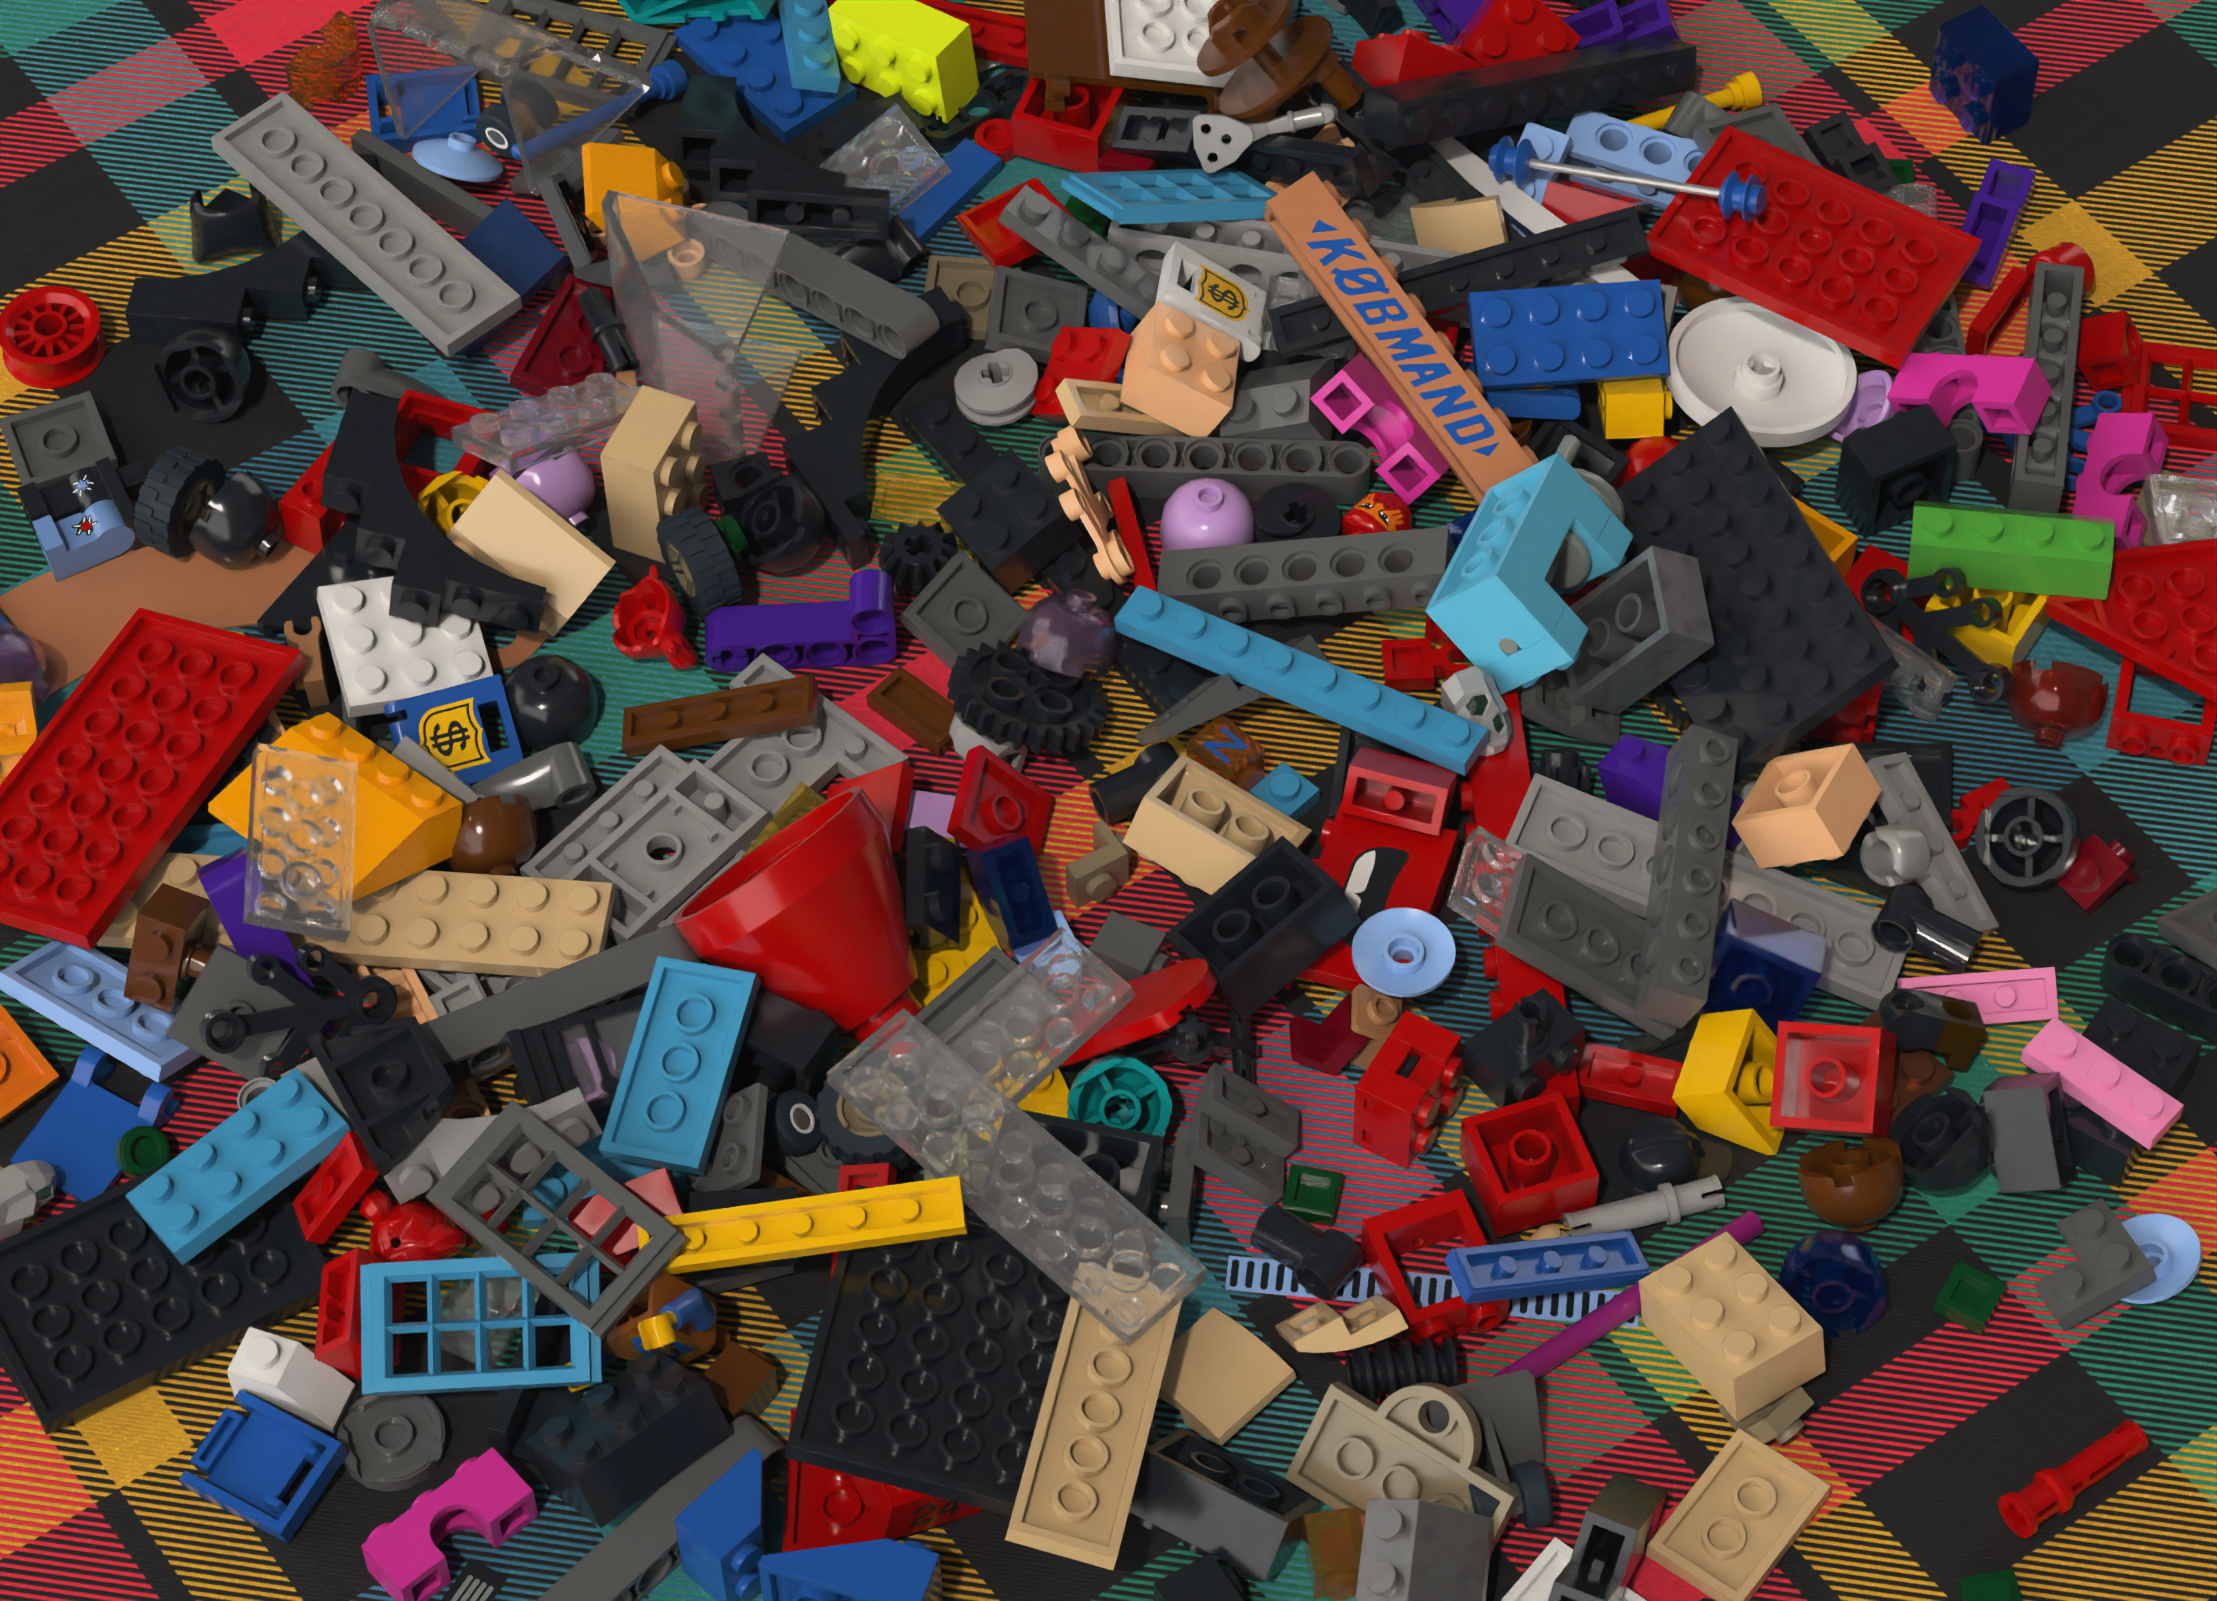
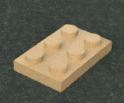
M1738 1428L1648 1543L1646 1556L1715 1601H1749L1829 1497L1831 1485Z

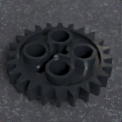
M998 640L996 649L984 642L980 644L979 651L967 648L965 657H957L947 685L949 687L947 698L954 701L952 710L964 713L962 719L964 724L978 723L977 734L981 735L991 732L995 734L994 743L999 744L1007 739L1012 741L1013 749L1017 751L1023 744L1029 745L1033 753L1038 755L1041 747H1047L1051 753L1058 755L1061 746L1072 753L1076 752L1078 744L1085 747L1090 746L1092 738H1099L1109 709L1106 706L1108 696L1101 694L1102 683L1090 682L1093 675L1091 671L1078 672L1076 670L1078 661L1074 660L1064 663L1060 661L1061 652L1057 651L1050 656L1043 653L1041 645H1037L1033 651L1027 650L1021 641H1017L1015 648H1010L1002 640Z

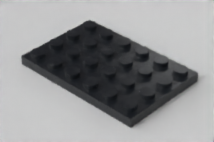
M167 1163L0 1242V1349L46 1435L242 1340L249 1327L259 1330L265 1329L320 1301L323 1265L327 1264L316 1243L305 1240L293 1203L285 1189L183 1266L136 1212L125 1196Z

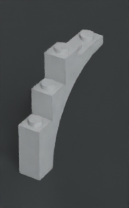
M314 1057L295 1067L347 1122L350 1129L356 1132L317 1058ZM291 1069V1070H289V1071H287V1072L281 1074V1075H280L281 1078L284 1077L286 1074H288V1073H289L290 1071H292L293 1069ZM579 1087L543 1103L525 1108L574 1148L603 1134ZM498 1115L467 1119L438 1118L390 1173L383 1176L399 1204L401 1205L432 1189ZM522 1133L496 1164L517 1179L531 1172L548 1153ZM328 1156L319 1162L320 1165L324 1163ZM488 1171L462 1202L477 1215H481L504 1203L513 1192Z

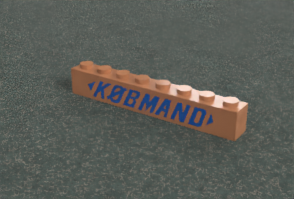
M1314 171L1308 173L1266 201L1264 219L1479 506L1488 488L1538 463V458L1528 446L1520 447L1510 433L1512 426L1506 415L1498 407L1492 409L1481 395L1484 393V390L1477 376L1470 369L1463 371L1453 357L1455 350L1449 339L1443 332L1438 331L1435 333L1424 319L1427 317L1422 303L1413 293L1406 295L1397 283L1398 274L1389 259L1384 255L1378 257L1368 244L1370 237L1362 223L1355 217L1350 220L1340 207L1342 200L1335 187L1328 180L1322 182Z

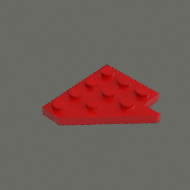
M2217 538L2113 551L2107 600L2069 596L2046 597V616L2217 703Z

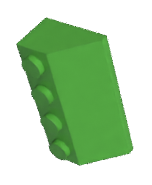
M1914 500L1907 579L1934 575L1939 569L1956 567L1964 572L1967 579L1966 587L2107 600L2113 562L2115 522L2113 518ZM1948 574L1945 578V585L1954 586L1953 578Z

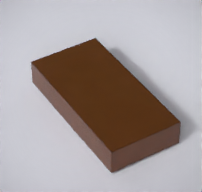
M901 666L866 695L869 708L939 759L954 746L949 736L950 724L956 713L952 710L953 704Z

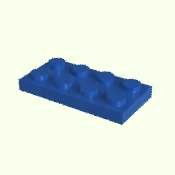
M770 11L765 19L751 20L750 15L728 16L725 21H712L711 17H696L673 31V35L677 37V46L708 75L737 77V101L785 145L857 101L856 88L841 74L837 93L792 88L781 21Z
M1660 279L1470 292L1467 296L1474 373L1482 384L1483 390L1665 378L1670 373Z

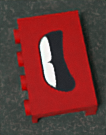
M1341 801L1335 819L1327 818L1324 823L1319 846L1323 848L1320 859L1312 857L1311 860L1340 885L1361 922L1296 977L1351 992L1359 984L1369 986L1358 975L1352 961V942L1357 930L1369 917L1391 908H1414L1436 917L1456 862L1458 831L1443 828L1439 836L1343 813L1340 812ZM1399 959L1396 961L1399 963H1410V961L1406 959ZM1295 978L1283 988L1291 990ZM1399 997L1402 998V1010L1407 997Z

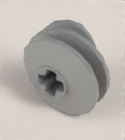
M1019 348L1002 349L970 359L960 367L954 379L958 410L967 420L983 426H1001L1014 423L1027 415L1037 403L1034 397V392L1039 382L1037 364L1028 353Z

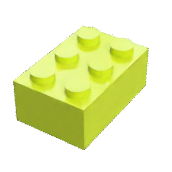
M837 0L828 8L840 74L849 82L862 85L881 94L883 97L900 92L912 109H915L924 116H930L934 113L937 120L938 116L942 117V122L946 124L959 113V107L961 109L965 107L977 94L976 90L979 88L970 25L916 0Z

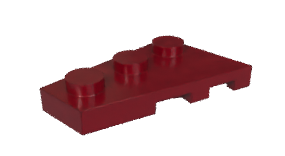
M568 273L512 371L510 386L597 420L604 355L599 345L592 343L590 339L592 330L577 301L580 293L590 287H597L604 291L610 304L612 290L575 277L574 274Z

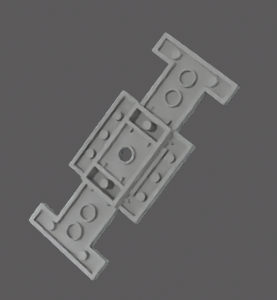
M762 653L729 682L730 689L796 678V676ZM818 692L817 724L731 739L704 764L696 759L687 764L663 745H658L520 868L521 877L613 883L616 894L605 950L664 926L674 924L675 916L689 901L732 865L779 832L778 828L838 773L850 780L901 761L909 765V757ZM657 848H671L675 851V854L666 860H655L649 856ZM414 969L420 981L435 993L473 974L470 972ZM475 973L487 997L537 978ZM578 1034V1035H576V1036H573V1037H571V1038H569V1039H566V1040H564V1041H561V1042H565V1041H568V1040H571V1039H575V1038H585V1037L582 1036L581 1034Z

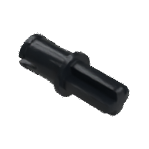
M590 287L580 293L577 302L592 330L590 339L593 344L599 345L612 376L616 378V372H619L620 369L622 371H636L640 367V361L624 333L626 325L622 320H617L604 291L597 287Z

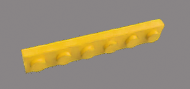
M959 1176L661 1217L688 1240V1243L663 1270V1272L669 1275L967 1234L962 1184ZM637 1225L640 1250L652 1236Z

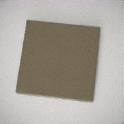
M930 255L924 293L940 286L950 301L957 300L961 304L966 314L968 325L963 327L964 338L985 340L992 281L996 270L985 258ZM1022 261L1008 268L1022 271Z

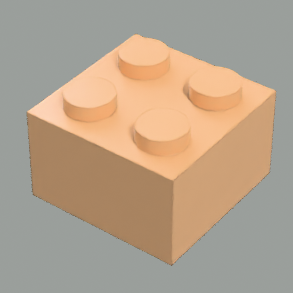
M1157 301L1130 334L1132 339L1127 349L1120 402L1187 435L1207 437L1232 409L1240 341L1223 331L1216 330L1188 316L1183 311L1176 310Z
M1854 743L1777 756L1768 761L1731 823L1760 869L1777 866L1791 867L1802 862L1821 859L1834 860L1844 856L1849 850L1852 840L1864 820L1869 816L1870 809L1882 789Z

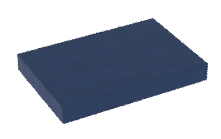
M505 198L460 242L462 246L521 296L522 307L570 262L508 198ZM516 313L460 351L470 359Z

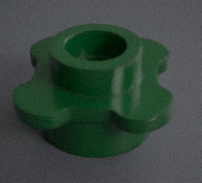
M729 514L721 519L710 518L724 540L732 559L735 562L741 560L739 553L747 549L749 545L737 522Z

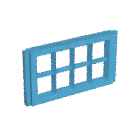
M1234 167L1221 168L1214 173H1207L1204 169L1070 173V178H1061L1060 186L1119 224L1264 219L1266 201L1278 194Z
M577 1253L532 1255L531 1258L550 1274L555 1275L559 1274ZM593 1255L569 1280V1289L590 1306L601 1295L600 1260ZM498 1257L360 1265L363 1396L603 1383L602 1340L593 1335L569 1314L535 1316L534 1286L522 1276V1316L487 1318V1278L520 1276ZM474 1279L475 1319L440 1321L439 1281ZM427 1281V1321L393 1323L392 1283ZM570 1325L571 1365L536 1367L535 1327ZM523 1327V1368L488 1369V1329ZM475 1330L476 1370L441 1372L440 1331ZM428 1332V1373L393 1374V1334Z

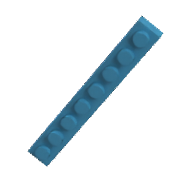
M1138 585L1114 618L1115 631L1217 674L1224 675L1228 673L1234 681L1463 776H1466L1489 742V728L1141 585Z

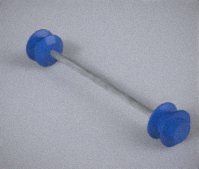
M1510 136L1502 137L1498 144L1492 146L1489 154V169L1494 172L1496 181L1501 183L1511 174L1513 175L1514 182L1522 186L1532 176L1534 170L1539 169L1718 198V204L1724 218L1731 219L1736 211H1741L1745 222H1751L1756 214L1763 212L1767 199L1766 187L1761 185L1759 176L1755 174L1750 176L1747 183L1741 182L1739 173L1733 171L1722 182L1720 188L1537 160L1536 152L1529 139H1523L1518 147H1515Z

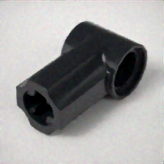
M1168 742L1153 744L1138 755L1134 765L1088 785L1089 796L1100 820L1111 825L1137 812L1143 797L1179 758L1172 744Z
M1907 884L1895 886L1871 925L1873 938L1887 950L1905 953L1913 949L1961 974L1969 964L1983 933L1935 910L1932 899L1924 891Z
M1278 1204L1274 1207L1269 1206L1262 1213L1251 1234L1252 1246L1294 1271L1296 1279L1304 1289L1313 1296L1323 1300L1331 1299L1364 1259L1359 1246L1345 1233L1331 1228L1322 1232Z

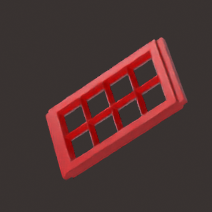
M2143 341L2140 382L2122 386L2120 413H2148L2149 398L2180 402L2178 425L2159 422L2169 438L2168 445L2217 451L2216 429L2189 426L2191 404L2217 407L2216 394L2192 391L2194 370L2217 372V351ZM2152 364L2183 368L2181 390L2150 386Z

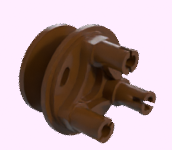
M1219 0L1207 13L1209 37L1198 54V68L1204 75L1214 77L1238 67L1226 83L1219 99V109L1224 115L1241 120L1244 123L1266 122L1279 117L1277 115L1278 107L1290 96L1295 99L1302 110L1308 109L1312 106V103L1309 101V95L1317 102L1309 89L1318 82L1338 104V107L1341 110H1346L1359 101L1363 89L1361 86H1358L1339 64L1340 56L1331 47L1333 27L1324 16H1308L1281 29L1291 13L1293 0ZM1291 131L1275 133V135L1298 138Z

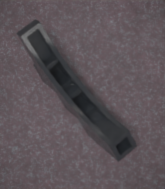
M357 154L378 172L375 155ZM302 230L273 250L245 263L218 271L177 278H135L125 316L132 344L165 347L170 339L184 330L192 327H214L229 333L244 348L247 336L254 335L257 318L308 322L312 304H319L322 288L370 292L372 290L307 232Z
M352 390L323 474L321 506L343 513L361 515L357 528L355 561L396 570L391 586L389 615L403 618L410 622H421L437 626L441 612H446L466 619L481 620L506 626L514 630H524L538 634L543 619L546 587L508 576L474 559L449 541L428 520L407 489L396 458L395 438L399 401Z

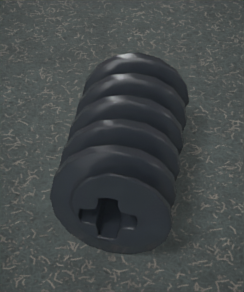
M1451 1336L1443 1337L1439 1351L1436 1352L1430 1338L1424 1337L1421 1338L1417 1353H1414L1409 1340L1402 1338L1399 1340L1395 1354H1392L1386 1339L1377 1342L1373 1355L1370 1354L1367 1345L1355 1348L1352 1356H1349L1347 1350H1345L1346 1386L1359 1394L1365 1393L1367 1399L1379 1405L1383 1392H1387L1388 1396H1390L1399 1389L1417 1383L1430 1382L1447 1387L1457 1386L1455 1344Z

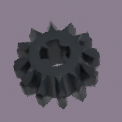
M921 518L916 526L913 527L900 522L897 529L898 533L886 532L885 539L883 540L884 546L880 548L878 553V563L881 570L892 577L893 585L899 598L909 593H914L915 597H917L958 552L954 533H944L940 521L930 527H926Z

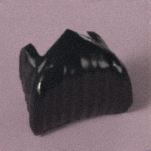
M250 182L251 198L225 187L208 205L204 206L201 190L192 193L189 210L192 258L196 263L199 264L207 259L220 257L224 254L228 255L231 252L238 253L241 250L245 252L248 250L257 251L258 249L261 251L273 250L281 245L277 228L274 225L271 211L268 208L266 196Z

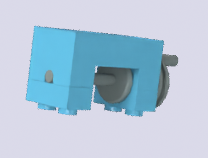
M1573 435L1563 437L1554 455L1488 488L1425 610L1474 665L1486 669L1492 675L1496 688L1501 695L1519 686L1527 688L1537 682L1542 675L1554 669L1563 671L1579 658L1581 654L1579 648L1589 628L1562 600L1560 595L1564 593L1572 595L1581 590L1588 581L1600 575L1609 577L1617 572L1626 561L1624 554L1633 538L1631 532L1623 525L1625 519L1623 502L1615 489L1600 476L1571 466L1581 446L1579 439Z

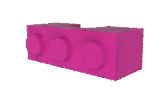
M1361 352L1310 398L1342 434L1348 429H1355L1371 440L1381 457V465L1375 471L1407 505H1410L1450 468L1381 374Z
M1938 352L1911 353L1900 368L1886 398L1892 405L1895 413L1902 410H1911L1927 403L1946 428L1953 415L1961 407L1972 403L1989 433L2032 435L2052 388L2035 358L2024 356L1998 357L1981 354L1953 355Z
M2099 413L2094 432H2091L2087 439L2088 455L2083 473H2080L2076 480V500L2072 514L2113 518L2115 522L2113 551L2140 548L2147 520L2132 495L2119 494L2126 486L2133 482L2159 480L2169 438L2154 413Z
M493 1447L480 1457H471L459 1466L452 1478L436 1490L430 1489L423 1492L416 1498L409 1510L393 1522H385L372 1531L367 1541L361 1545L368 1572L395 1601H427L452 1582L446 1556L438 1549L441 1541L453 1532L471 1530L483 1535L496 1549L538 1517L534 1492Z

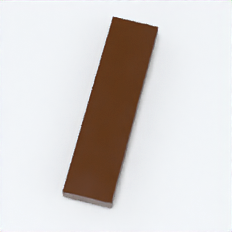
M812 674L624 708L622 749L627 758L649 754L660 744L668 750L815 725L817 724L818 684Z

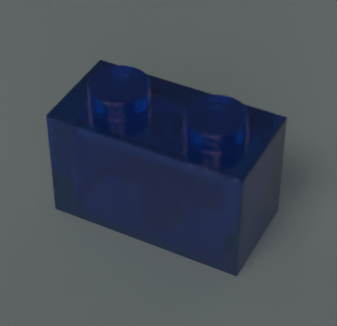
M1010 834L965 850L987 921L1001 948L1015 950L1059 934L1028 836Z

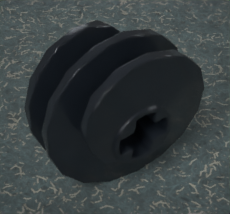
M1289 483L1273 487L1261 496L1255 506V543L1340 536L1341 517L1334 500L1322 490L1307 484Z

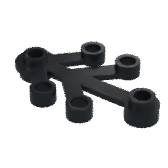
M1956 567L1942 568L1936 571L1934 575L1907 580L1900 572L1891 568L1875 570L1862 584L1861 600L1871 613L1879 617L1882 638L1889 649H1891L1894 657L1900 654L1903 659L1902 669L1895 670L1889 676L1901 677L1911 674L1916 667L1917 660L1920 679L1917 688L1918 699L1927 707L1945 705L1951 698L1952 688L1947 679L1940 677L1937 649L1969 676L1968 688L1976 701L1990 704L2001 702L2008 698L2014 684L2013 676L2009 669L2001 663H1986L1946 630L1972 624L1979 628L1997 625L2003 616L2002 605L1997 599L1993 597L1977 598L1970 605L1925 612L1910 599L1935 593L1942 598L1960 596L1967 586V579L1962 570ZM1948 574L1951 575L1954 581L1951 591L1945 586V578ZM1887 584L1891 591L1890 601L1884 595V589ZM1984 604L1990 610V616L1987 621L1981 615V608ZM1900 619L1912 628L1916 657L1911 649L1903 647ZM1994 674L1997 675L1999 680L1998 691L1993 688L1991 683ZM1933 683L1939 690V696L1936 700L1930 694V688Z
M313 942L306 943L297 952L296 963L298 967L308 975H321L345 994L343 996L323 999L281 969L280 962L274 956L266 952H257L247 960L246 973L248 977L259 985H269L295 1005L243 1015H236L227 1009H215L207 1013L202 1019L199 1034L207 1047L217 1053L227 1054L237 1050L242 1045L246 1036L296 1027L278 1053L266 1055L259 1064L260 1076L277 1082L281 1079V1076L277 1078L270 1077L269 1069L271 1065L282 1061L284 1064L283 1073L293 1069L310 1046L305 1037L313 1033H319L327 1021L345 1018L332 1039L352 1036L351 1030L354 1026L366 1024L383 1025L391 1019L396 1011L397 993L393 985L386 979L377 975H367L358 979L333 961L325 947ZM313 951H319L321 954L320 963L314 968H308L306 963L308 955ZM269 960L271 964L269 974L265 977H258L256 974L257 965L261 961ZM369 992H375L377 994L376 1004L372 1008L365 1009L363 1007L364 996ZM221 1020L226 1021L227 1030L225 1034L214 1038L212 1035L213 1025ZM313 1051L310 1052L309 1060L316 1057Z

